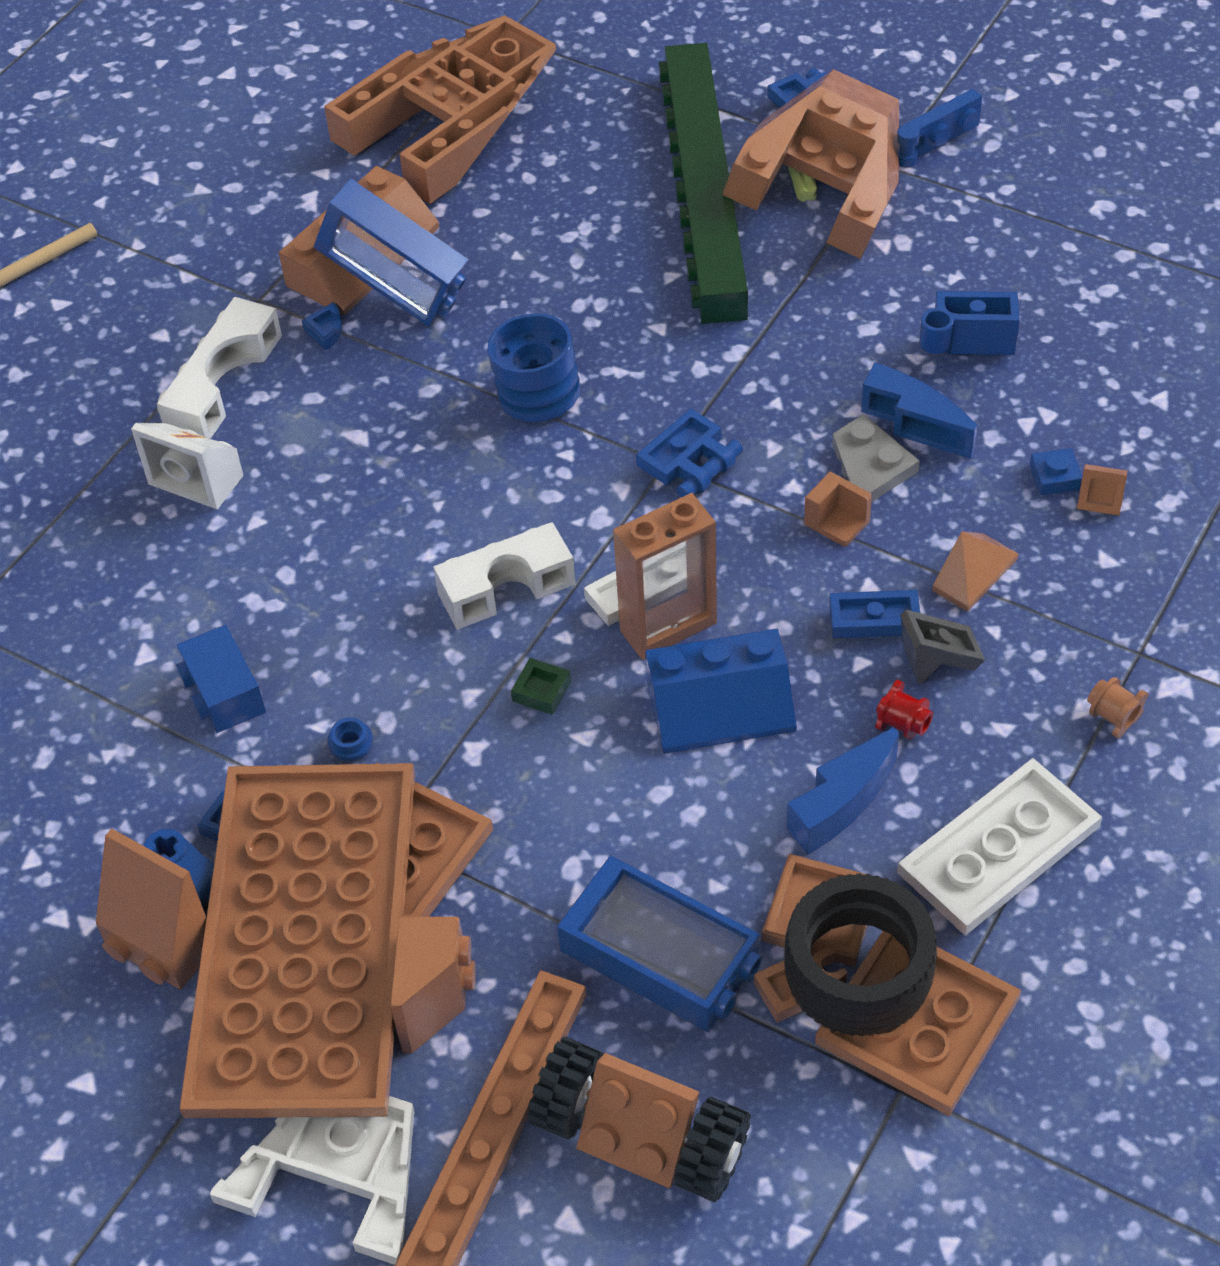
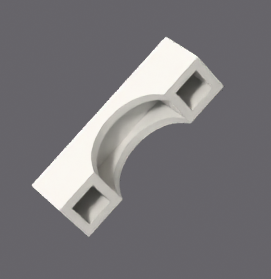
M238 297L232 299L227 308L220 312L216 323L208 334L201 338L197 349L187 363L180 367L177 377L169 388L161 393L157 409L162 423H167L181 429H190L198 435L211 439L226 417L220 391L215 384L226 372L237 366L264 362L282 337L276 308Z

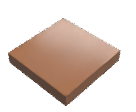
M789 854L762 930L761 941L785 948V935L793 910L797 903H800L801 898L823 881L826 882L830 878H837L840 875H856L860 872ZM850 924L831 929L814 942L811 948V955H815L824 948H833L835 962L855 967L868 926Z

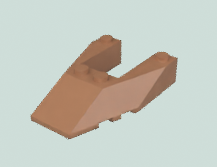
M504 15L466 29L465 36L450 42L446 38L431 42V49L417 54L411 50L406 51L324 106L330 141L355 156L422 109L443 120L444 123L399 153L403 178L406 179L421 199L431 204L458 184L555 53L556 44Z
M831 70L760 123L746 140L737 156L722 195L757 211L782 164L789 166L848 194L826 243L861 259L899 183V144L897 142L899 99L839 71Z

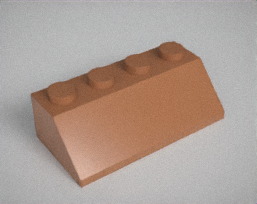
M375 166L357 182L431 234L440 227L439 221L406 179ZM325 211L278 253L286 287L324 306L334 302L340 314L345 315L373 288L313 248L326 213ZM350 222L349 227L399 262L402 263L405 258Z

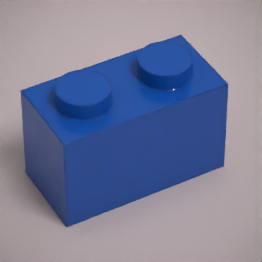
M226 624L177 644L182 662L175 664L180 680L185 689L193 686L196 694L192 695L191 699L201 721L209 718L216 734L266 713L259 686Z

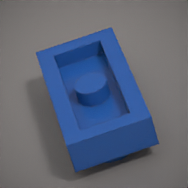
M918 590L830 593L829 597L832 638L902 636L900 615L905 610L920 613Z

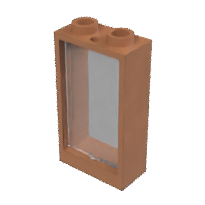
M693 493L613 529L620 631L641 660L645 659V650L672 646L717 624L716 522Z

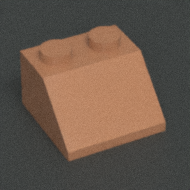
M399 916L390 1006L402 1053H413L465 1010L466 991L475 990L476 965L475 961H471V937L462 935L459 917Z

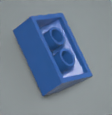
M778 628L645 650L647 686L663 754L796 732L797 725L788 663Z

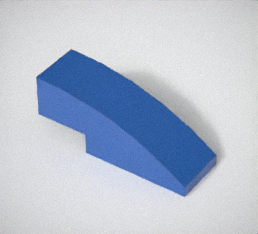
M876 362L873 364L863 383L862 413L894 422L893 435L970 459L972 458L975 448L977 424L961 408L924 382L899 370Z
M894 727L816 768V787L788 802L787 829L807 855L831 841L853 823L882 788L897 760L899 732Z

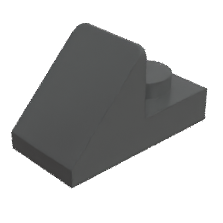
M905 610L900 615L904 651L918 683H923L942 663L948 666L975 671L985 661L970 626L910 610Z

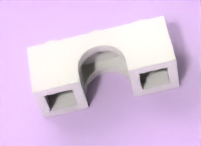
M553 522L528 529L519 535L500 542L491 543L484 548L460 557L451 558L444 563L433 566L438 595L457 630L497 615L494 589L502 583L510 581L521 582L531 589L536 600L576 585L573 556Z

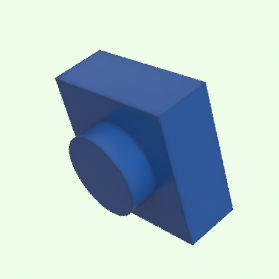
M1072 448L1031 453L1030 467L1040 495L1080 490L1082 473Z

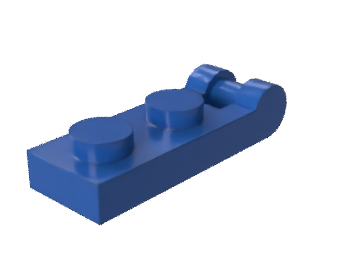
M971 89L900 126L897 130V142L900 145L898 150L899 166L908 168L916 165L918 157L944 145L946 142L978 126L980 123L982 95Z

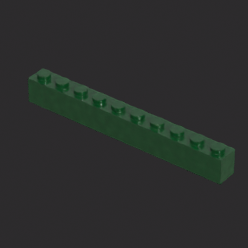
M696 43L665 46V61H659L658 63L660 84L667 83L662 84L663 107L670 106L665 108L666 129L673 130L668 132L670 154H677L672 156L673 178H680V180L675 181L677 203H684V206H679L680 228L688 229V231L682 232L684 255L691 254L692 257L686 258L688 282L695 281V285H690L692 309L699 308L701 324L748 320V289L734 203L732 199L722 195L729 178L708 44Z

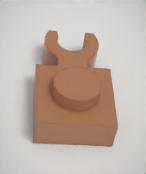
M833 948L819 950L813 956V961L827 975L846 983L847 971L845 968L832 973L823 969L824 966L834 962L835 952ZM784 961L754 974V985L776 1023L802 1012L800 1005L796 1003L795 997L791 994L786 978Z

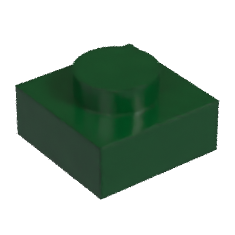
M529 658L511 689L512 701L553 715L571 683L570 671Z

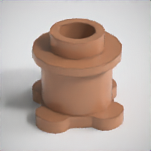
M1113 677L1108 682L1103 679L1100 680L1090 692L1087 702L1091 704L1089 714L1093 717L1100 715L1115 725L1112 735L1120 739L1126 730L1141 717L1144 711V703L1149 693L1142 689L1135 696L1120 686L1121 681L1118 678Z

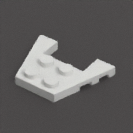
M389 1096L388 1117L277 1118L275 1120L276 1127L258 1146L252 1145L240 1158L241 1164L225 1181L221 1178L210 1192L211 1199L215 1204L256 1217L279 1169L371 1199V1203L354 1238V1249L358 1253L395 1265L403 1250L415 1113L413 1104Z

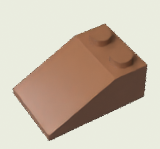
M111 828L105 835L96 925L104 941L102 947L115 960L125 963L128 959L138 965L142 973L151 981L159 985L166 981L182 990L200 968L206 926V916L190 872Z

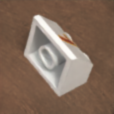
M135 423L131 428L149 485L218 509L244 476L237 449L224 441H215L198 435L190 429H181L167 423Z

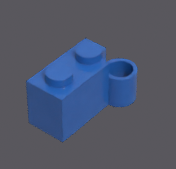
M936 291L935 308L925 311L921 318L920 347L932 354L947 352L949 354L1015 355L1020 321L1018 292Z

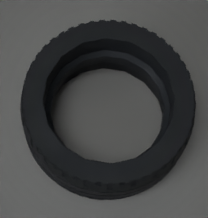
M861 873L856 875L847 874L846 876L840 875L837 878H830L826 882L823 881L818 886L816 885L811 891L809 890L806 893V896L801 898L800 903H797L789 920L785 935V973L791 994L795 997L796 1003L816 1023L822 1024L825 1028H830L831 1031H838L840 1034L846 1033L850 1036L883 1034V1032H889L893 1028L900 1027L909 1018L911 1019L919 1011L921 1005H923L932 986L937 958V942L933 921L928 911L925 910L923 903H920V900L911 891L906 890V887L877 875H861ZM850 924L873 926L891 934L906 949L909 956V965L890 981L872 986L846 984L827 975L813 961L811 948L817 939L831 929Z

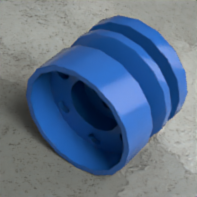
M533 313L508 319L494 330L488 339L487 352L491 370L495 376L494 384L497 389L498 401L504 412L515 419L526 422H539L561 416L574 406L580 396L581 383L578 375V366L575 362L572 334L566 323L555 316Z

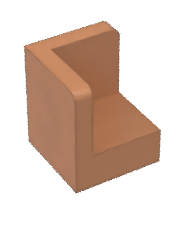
M830 471L805 497L804 525L844 547L848 546L870 522L872 495Z

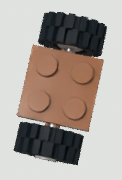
M562 1037L560 1042L557 1041L554 1045L553 1053L549 1052L546 1058L545 1068L541 1067L538 1074L540 1076L539 1082L534 1085L532 1091L534 1097L530 1100L528 1107L531 1109L528 1113L530 1124L567 1140H570L571 1137L573 1138L577 1134V1129H581L576 1147L580 1151L669 1189L676 1182L675 1185L713 1202H717V1199L719 1200L722 1197L723 1190L725 1191L729 1185L730 1176L732 1177L736 1170L737 1160H740L742 1155V1146L746 1143L748 1136L746 1133L751 1123L749 1122L751 1119L750 1112L716 1098L708 1097L706 1102L702 1104L700 1113H697L693 1120L699 1091L568 1037Z

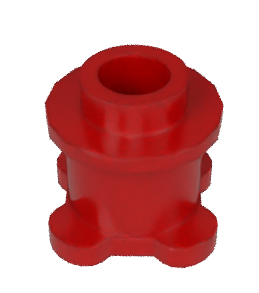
M897 679L877 706L876 713L878 715L875 728L884 731L887 725H890L902 731L904 738L911 740L916 734L920 736L925 734L932 722L934 713L929 710V699L923 697L919 700L902 692L905 683Z

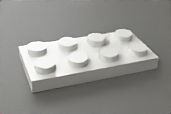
M1032 758L898 863L897 873L966 936L1100 827L1102 816Z

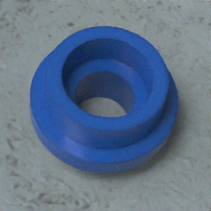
M352 717L343 718L337 721L331 728L327 739L328 747L335 758L342 761H355L369 753L373 746V735L370 728L361 720ZM355 740V742L353 743H346L348 741Z

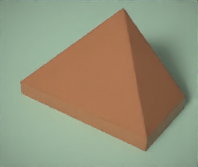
M961 531L933 584L932 591L968 612L1018 560L1019 554L983 533Z

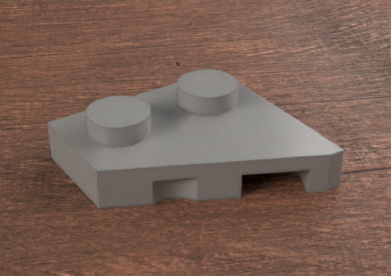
M864 414L833 433L832 446L837 459L842 463L841 471L844 479L869 492L872 495V502L919 472V460Z

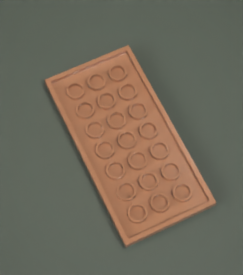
M413 763L228 766L179 1109L183 1118L388 1117L395 1022L390 1005L399 916H404L415 782Z

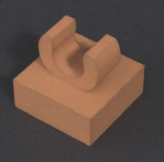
M1085 464L1077 509L1120 516L1128 471Z

